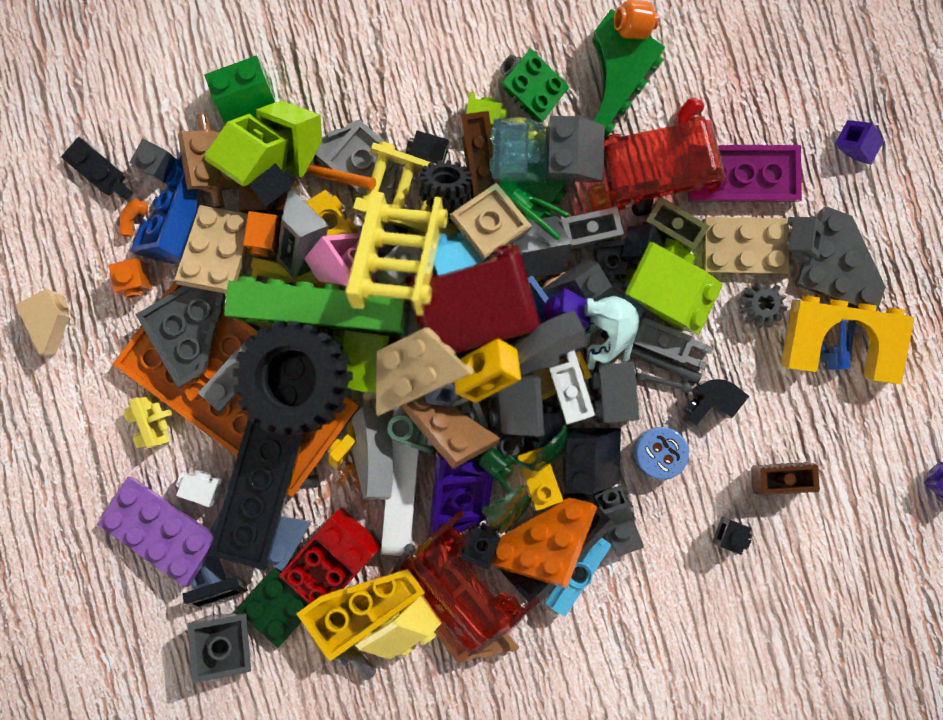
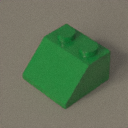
M257 55L204 74L213 101L225 125L228 121L247 114L257 118L256 109L276 102L265 69Z

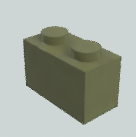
M663 197L655 201L642 222V225L653 224L667 236L666 238L678 241L689 252L695 251L710 227Z

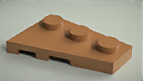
M424 396L401 406L452 468L496 446L500 440L498 436L453 406L446 407L429 404Z

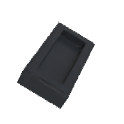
M235 576L182 593L186 605L197 609L247 593L248 588L245 580Z

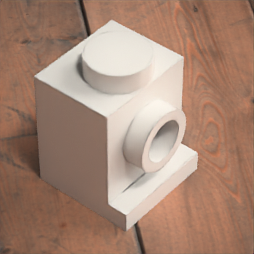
M195 470L194 473L182 472L176 484V487L179 488L177 496L207 507L214 506L218 501L225 478L220 476L210 479L211 474L200 470Z

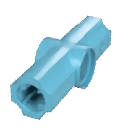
M601 538L575 566L585 568L584 577L579 580L571 578L567 588L555 585L544 601L545 604L566 617L583 589L591 583L592 575L612 544Z

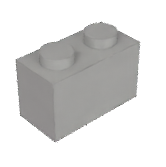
M618 207L561 219V224L571 242L570 251L595 246L597 242L619 240L624 234Z

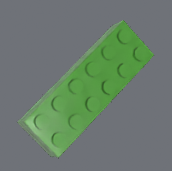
M239 276L238 281L228 280L224 316L241 322L272 324L280 321L285 323L296 321L316 326L319 329L408 336L411 303L407 299L371 296L366 298L364 309H357L351 307L346 295V289H342L340 285L325 284L324 289H321L309 282L297 281L295 286L285 284L283 280L267 279V284H264L263 282L256 281V278Z

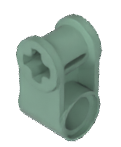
M398 415L393 417L388 423V434L393 440L436 455L437 450L434 445L428 446L425 443L427 437L410 417ZM404 420L408 423L409 431L406 435L397 436L393 433L392 425L395 421Z

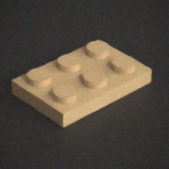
M199 205L175 277L176 283L178 285L226 294L228 280H238L247 251L243 243L248 214Z
M705 217L703 222L710 227L703 236V270L709 274H789V248L787 247V235L789 233L788 218Z

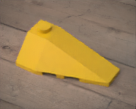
M408 568L321 595L300 610L297 616L330 662L425 594V591Z

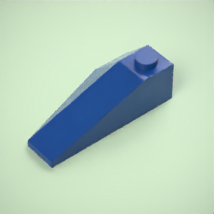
M181 152L165 179V184L168 185L166 190L159 197H155L152 205L156 207L149 221L143 219L130 249V252L170 264L181 262L197 214L198 189H187Z

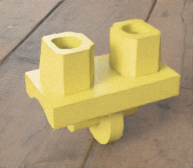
M153 395L130 400V406L123 413L126 421L130 424L137 422L140 432L135 433L133 437L136 447L151 448L170 442L167 433L169 428L165 419L173 416L171 410L162 412L159 402H155Z

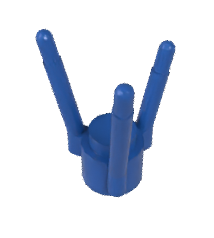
M846 320L840 321L839 346H830L829 352H826L822 342L820 362H827L828 370L851 368L850 361H852L856 321H849L847 341Z

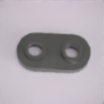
M497 429L491 431L500 438L498 444L492 448L498 450L505 458L509 454L515 456L525 453L534 444L535 436L502 434Z

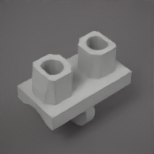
M395 246L384 257L421 262V255L417 247ZM377 270L373 275L380 284L389 285L392 283L394 286H398L410 273Z

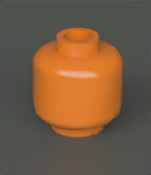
M641 0L625 1L621 7L617 8L614 15V27L620 36L625 39L643 40L648 38L652 31L657 28L659 21L658 13L655 12L652 3Z

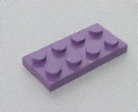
M129 476L97 523L98 526L184 587L191 585L208 558L215 535L136 478Z

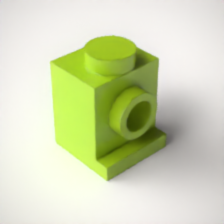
M470 92L466 114L489 111L492 132L498 133L499 124H505L507 108H503L502 103H497V100L494 98L482 97L481 100L475 99V93Z

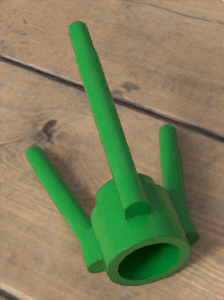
M518 188L510 196V200L524 217L527 215L554 239L559 240L560 235L530 210L533 207L530 201L565 218L569 217V213L534 196L528 190L523 193Z

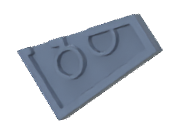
M221 511L217 519L215 520L212 528L210 529V531L214 534L217 528ZM282 515L268 564L283 571L289 565L312 521Z

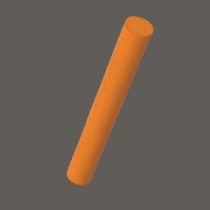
M309 165L306 171L308 176L367 189H374L376 187V179L315 165Z

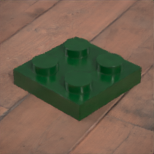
M274 568L238 607L237 611L245 613L247 620L271 643L279 648L302 622L297 613L309 605V603L279 577L282 571Z

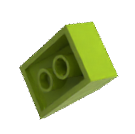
M649 242L625 294L672 327L699 335L723 284L703 269L663 247Z

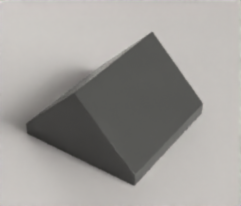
M558 216L541 219L560 235L559 240L554 239L533 220H530L528 222L532 226L531 230L511 243L512 246L519 245L528 278L531 275L535 278L566 272L571 242Z
M245 613L213 614L187 623L192 683L251 672Z

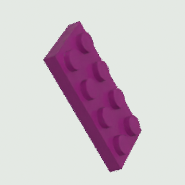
M689 145L687 148L688 202H799L802 200L801 145Z

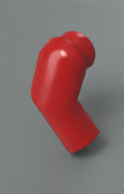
M697 98L687 99L676 112L678 138H686L692 135L690 120L695 115L703 112L704 103L702 100Z

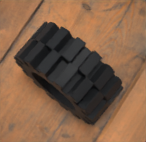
M441 160L436 161V165L433 162L428 163V167L424 166L422 171H420L419 196H421V200L423 202L426 201V205L431 206L434 204L435 197H441L445 210H450V206H453L454 209L459 208V204L463 206L470 200L471 171H468L466 166L460 168L461 163L456 162L453 165L449 160H446V164H442Z

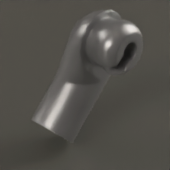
M352 647L336 657L341 666H346L350 662L365 680L371 679L376 673V669L366 657Z

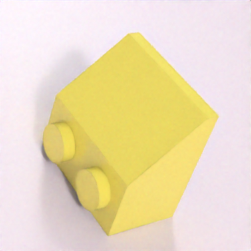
M422 595L362 638L356 644L358 650L386 659H392L398 654L404 657L417 647L415 644L420 642L423 646L436 636L434 631L442 622Z

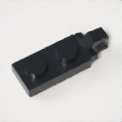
M78 136L61 156L63 160L103 193L111 196L115 192L126 201L134 193L122 183L126 178L123 175L124 173L81 137Z

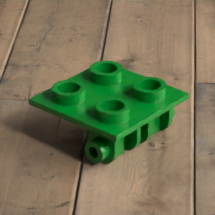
M531 48L510 74L499 83L503 87L501 89L503 92L505 91L511 98L516 97L513 101L514 103L520 101L522 103L520 108L526 107L524 110L532 117L531 119L533 121L536 119L541 123L569 88Z

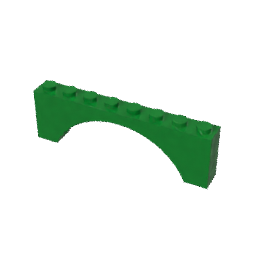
M610 9L596 28L592 38V43L598 53L603 72V95L594 122L604 125L605 139L614 130L616 125L612 122L618 114L623 117L632 105L629 99L634 92L639 95L648 83V80L645 79L650 71L655 73L664 61L661 55L665 49V46L651 36L643 40L621 37L614 27L615 11L613 9ZM547 160L523 166L497 164L501 189L509 198L519 188L523 193L528 190L534 196L550 204L555 203L559 205L567 193L564 188L568 182L546 181ZM530 201L533 204L530 210L539 218L550 217L551 213L548 212V209ZM525 215L527 221L532 220L527 215Z

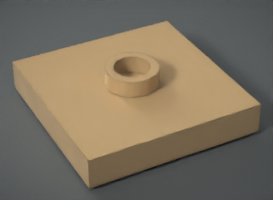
M497 183L450 214V219L484 262L491 258L497 247L513 243L529 232L532 227Z

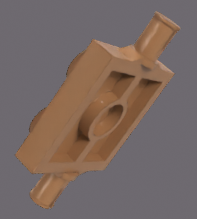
M200 113L196 115L198 131H181L178 134L187 189H201L210 192L212 207L223 208L225 205L222 191L226 189H239V183L205 160L206 152L220 132L210 129L207 113Z

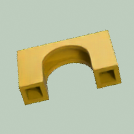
M806 295L802 296V300L792 299L781 360L782 366L790 369L817 372L822 342L828 330L843 319L854 320L863 327L869 341L863 377L874 381L902 384L915 317L904 315V309L887 307L886 312L876 311V305L859 303L858 308L848 307V301L831 299L830 304L819 303L820 297Z

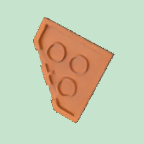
M569 497L564 499L563 502L557 503L501 536L490 564L496 568L567 588L597 507L593 503Z

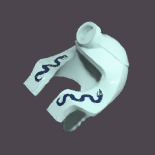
M616 296L603 298L598 302L586 298L584 312L585 316L591 318L590 326L584 329L587 345L585 348L589 347L591 335L595 331L604 329L609 335L608 340L604 344H593L589 347L586 359L588 369H594L596 361L605 364L614 359L618 354H620L621 363L627 362L630 358L639 325L636 309L625 299Z

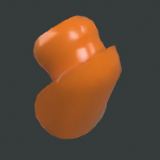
M132 199L121 211L120 236L133 237L134 219L137 215L144 216L148 213V203L146 201Z

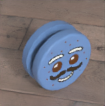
M653 427L644 431L637 438L633 448V456L637 467L642 473L654 479L667 480L676 477L684 470L688 462L689 450L685 439L677 431L666 427Z

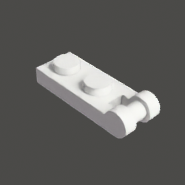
M574 350L559 355H565L568 363L562 365L555 364L548 367L566 424L595 416Z

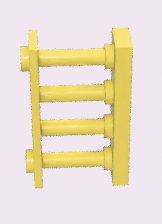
M386 142L373 143L369 154L377 156L371 178L376 179V187L374 189H367L366 195H363L362 199L356 197L351 212L366 217L372 192H379L388 160L404 165L393 205L390 204L391 208L404 209L414 171H422V168L424 166L428 167V163L431 162L394 150L395 146ZM426 201L422 203L420 211H430V206L426 205ZM398 220L385 222L386 224H393L423 236L427 235L429 223ZM447 223L446 228L442 227L441 233L446 235L456 234L458 228L455 224Z
M372 192L346 290V295L352 308L364 309L366 298L381 296L410 299L413 302L416 315H423L425 304H429L431 300V286H429L441 229L442 227L446 228L448 221V211L443 209L441 197H435L431 212L391 208L390 205H387L383 192ZM398 220L429 223L426 236L385 233V222ZM384 244L424 248L421 262L379 258L377 254L379 247H383ZM377 270L417 273L418 275L415 288L374 284L371 281L372 274L377 272Z

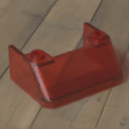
M460 510L401 564L400 571L409 568L425 591L423 596L445 628L464 650L476 655L512 630L540 600L535 596L521 606L517 598L511 594L500 593L495 597L469 565L461 559L458 552L463 548L462 536L452 527L465 515Z

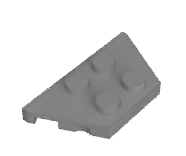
M361 120L349 123L343 129L330 131L327 133L328 135L322 137V143L315 154L318 159L330 169L367 177L372 176L377 156L369 154L372 144H378L380 141L386 142ZM389 160L379 192L384 193L387 205L391 203L400 164ZM350 185L362 196L366 195L367 188Z

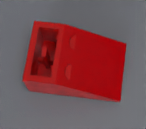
M341 507L326 521L282 571L279 577L310 604L321 595L344 589L381 548L382 543Z

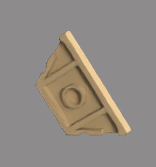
M430 328L421 329L377 351V416L474 373V370L470 365L465 366L454 355L456 352L448 345L443 344L439 336Z

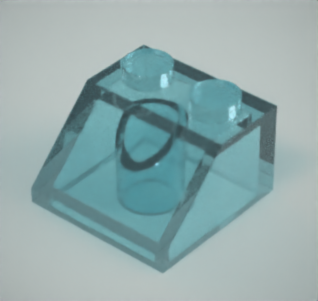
M527 117L494 119V127L490 133L493 144V157L490 159L492 178L504 182L546 184L548 127Z

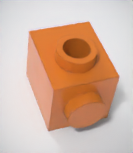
M248 211L243 245L251 250L252 255L268 257L269 253L277 254L282 220L277 215Z
M134 258L108 264L115 293L124 295L125 298H135L142 296V292L153 290L147 263Z

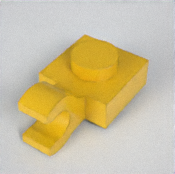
M352 420L347 425V435L342 441L337 439L328 450V453H330L328 464L336 470L352 453V447L357 443Z

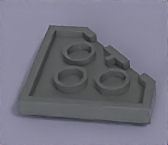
M825 206L822 208L819 216V221L824 225L820 257L809 258V261L802 262L794 285L834 300L848 301V305L854 308H858L859 303L876 305L877 311L886 286L854 218L849 214Z
M183 286L135 314L177 388L184 387L206 373L226 299L224 293Z

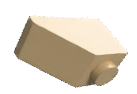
M45 289L15 305L39 355L53 356L57 353L69 319L66 311L68 306L60 293Z

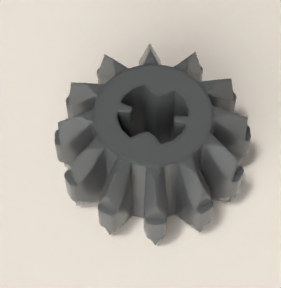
M756 281L751 284V288L746 287L742 290L745 297L739 298L737 302L745 305V308L738 311L739 314H748L745 318V323L748 324L754 321L755 328H761L763 324L769 328L773 326L774 321L778 322L783 319L780 312L786 311L788 307L780 302L787 297L786 295L778 296L777 293L780 290V286L776 285L771 288L770 281H764L762 285ZM763 299L766 302L763 306L766 308L761 310L758 306L761 303L758 301Z

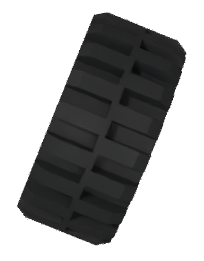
M280 321L272 323L271 328L263 327L256 332L257 338L249 337L244 343L247 347L246 351H239L236 360L240 361L239 368H233V377L238 378V384L233 385L234 394H240L242 398L238 401L241 410H248L250 412L247 418L251 422L260 423V428L268 432L275 431L279 435H297L322 429L323 425L332 423L336 419L334 416L336 413H342L346 406L343 403L344 398L350 397L352 389L347 387L348 380H353V372L347 369V365L351 362L348 355L343 354L341 351L344 347L339 341L333 340L330 333L316 326L301 322L289 321L285 323ZM290 351H301L307 354L316 371L314 390L311 396L299 406H288L282 403L276 396L272 386V373L276 363L283 355Z

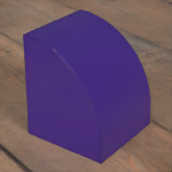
M847 120L835 144L847 156L862 163L872 165L884 140L873 123Z

